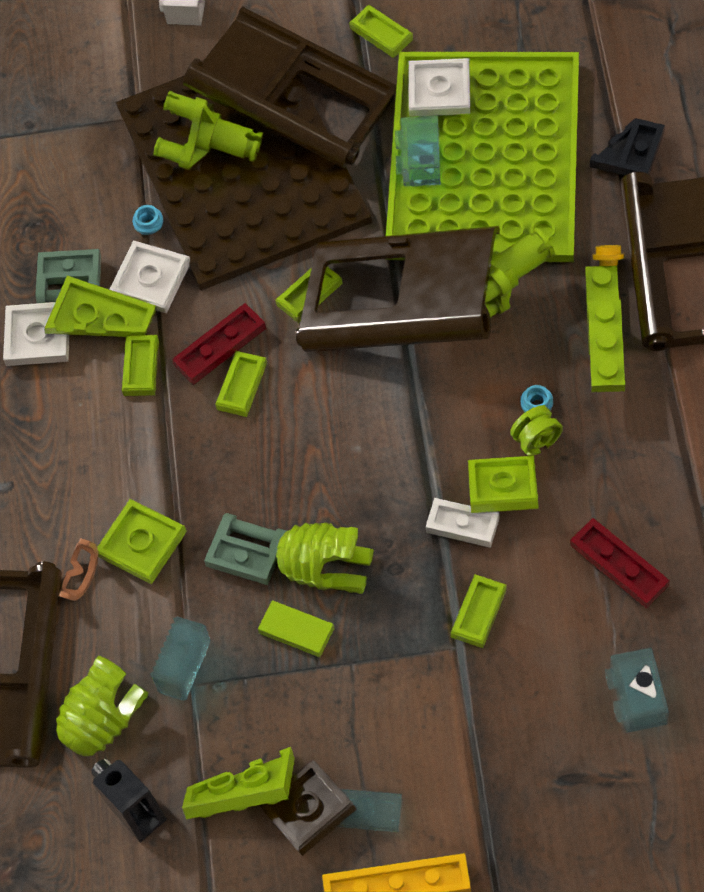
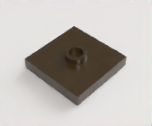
M314 760L291 778L288 799L276 804L266 803L259 805L302 856L357 810L350 799Z

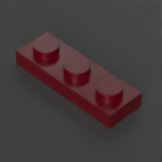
M244 303L172 358L173 365L192 385H195L235 354L236 351H239L266 330V324Z
M594 518L570 539V546L646 609L669 587L670 580Z

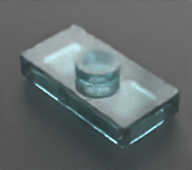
M340 789L355 805L357 810L337 827L399 832L402 794Z

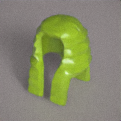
M327 522L321 524L304 523L302 526L294 525L291 530L283 534L277 546L276 559L281 573L285 574L290 581H296L299 585L307 584L309 587H317L319 590L335 589L362 594L366 586V576L346 573H320L325 563L334 560L370 566L374 550L356 546L358 528L340 527L337 529Z
M98 655L88 672V676L70 688L69 694L65 697L64 704L59 708L60 715L56 718V732L60 742L82 756H93L99 751H104L106 745L113 744L114 737L121 735L122 729L128 727L130 718L141 707L149 692L133 684L116 708L114 699L126 673L109 659Z

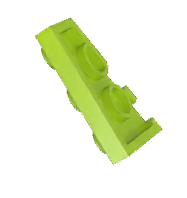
M67 275L44 331L45 334L116 337L146 335L156 312V305Z
M291 747L279 751L281 757L264 764L261 758L250 762L248 769L236 775L224 772L187 787L182 806L186 819L206 818L216 813L231 810L241 811L247 807L266 803L276 804L288 799L295 760Z

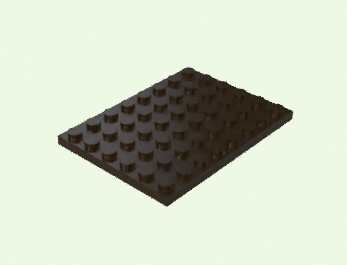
M296 75L274 105L327 131L299 75ZM184 76L115 102L182 252L190 257L189 267L200 291L313 247L319 242L328 241L372 223L371 215L346 167L342 168L183 85ZM169 90L192 99L199 97L208 100V103L213 104L214 112L221 114L222 120L253 129L255 133L262 132L263 139L259 152H256V160L253 162L248 157L241 158L212 148L209 153L188 170L179 167V163L154 156L153 151L158 137L185 145L188 142L192 121L175 114L173 115L169 110H164V103Z

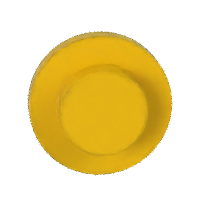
M621 245L596 246V254H593V260H599V266L618 265V260L624 259V253H621Z

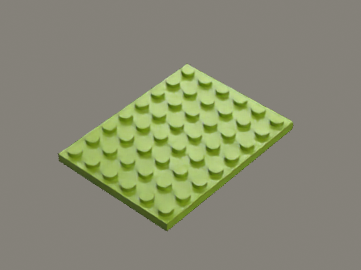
M399 52L386 236L499 226L500 234L495 236L493 251L501 253L525 236L533 235L534 230L540 229L549 239L544 245L546 247L553 246L555 255L551 258L547 257L545 262H574L579 52ZM469 58L470 114L409 117V61ZM430 146L434 148L435 171L432 173L411 161ZM392 258L385 260H405V258Z

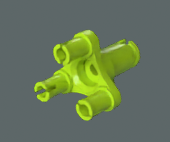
M169 90L164 103V110H169L173 115L175 114L192 121L188 142L185 145L158 137L153 151L154 156L179 163V167L188 170L209 153L212 148L237 157H248L253 162L256 160V152H259L263 139L262 132L255 133L253 129L222 120L221 114L214 112L213 104L208 103V100L199 97L192 99Z
M540 229L534 230L533 235L525 236L501 253L493 251L485 305L489 311L490 318L497 313L502 314L510 309L511 292L513 288L518 286V279L544 263L547 257L551 258L555 255L553 246L546 247L544 245L549 239Z

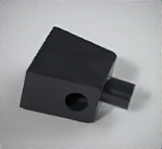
M102 759L93 766L91 774L95 777L92 782L107 806L140 843L167 821L150 790L121 760H116L111 764L107 759Z

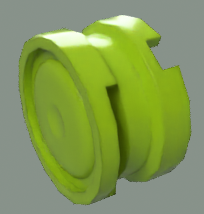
M539 405L526 411L515 421L510 430V435L516 442L521 443V449L528 456L541 453L539 448L545 445L549 448L557 441L563 431V426L557 419L551 418L552 412L545 405Z

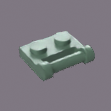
M100 250L38 252L36 303L56 302L61 289L48 290V285L64 284L67 275L100 286Z
M225 513L205 557V565L212 569L268 585L277 564L276 550L279 540L287 530L278 528L275 531L238 520L236 515ZM235 532L271 544L268 548L229 535Z

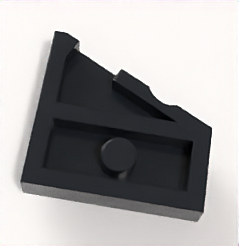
M637 118L633 119L625 126L622 133L616 134L608 141V147L597 155L595 153L591 156L590 167L620 175H627L633 172H645L650 175L665 132V125Z

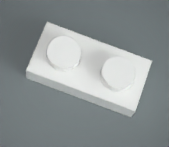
M434 498L426 524V533L491 548L500 519L499 512L471 513V506Z

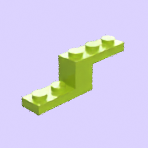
M617 266L585 267L591 392L625 391L622 314L618 291Z

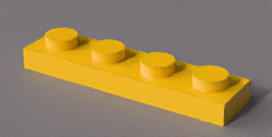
M465 853L322 875L324 892H471Z

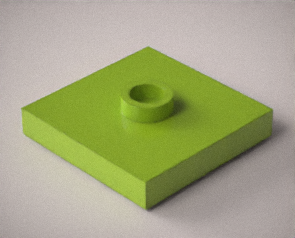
M534 456L468 460L471 513L538 509Z
M129 499L97 546L98 557L152 585L187 530L184 525Z

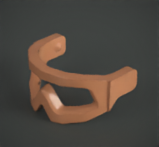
M82 538L76 544L70 561L74 569L66 572L60 587L59 596L73 601L81 598L87 591L98 564V548L96 544ZM83 549L91 555L87 574L78 590L67 589L70 578L84 572L82 566L77 561L79 553Z

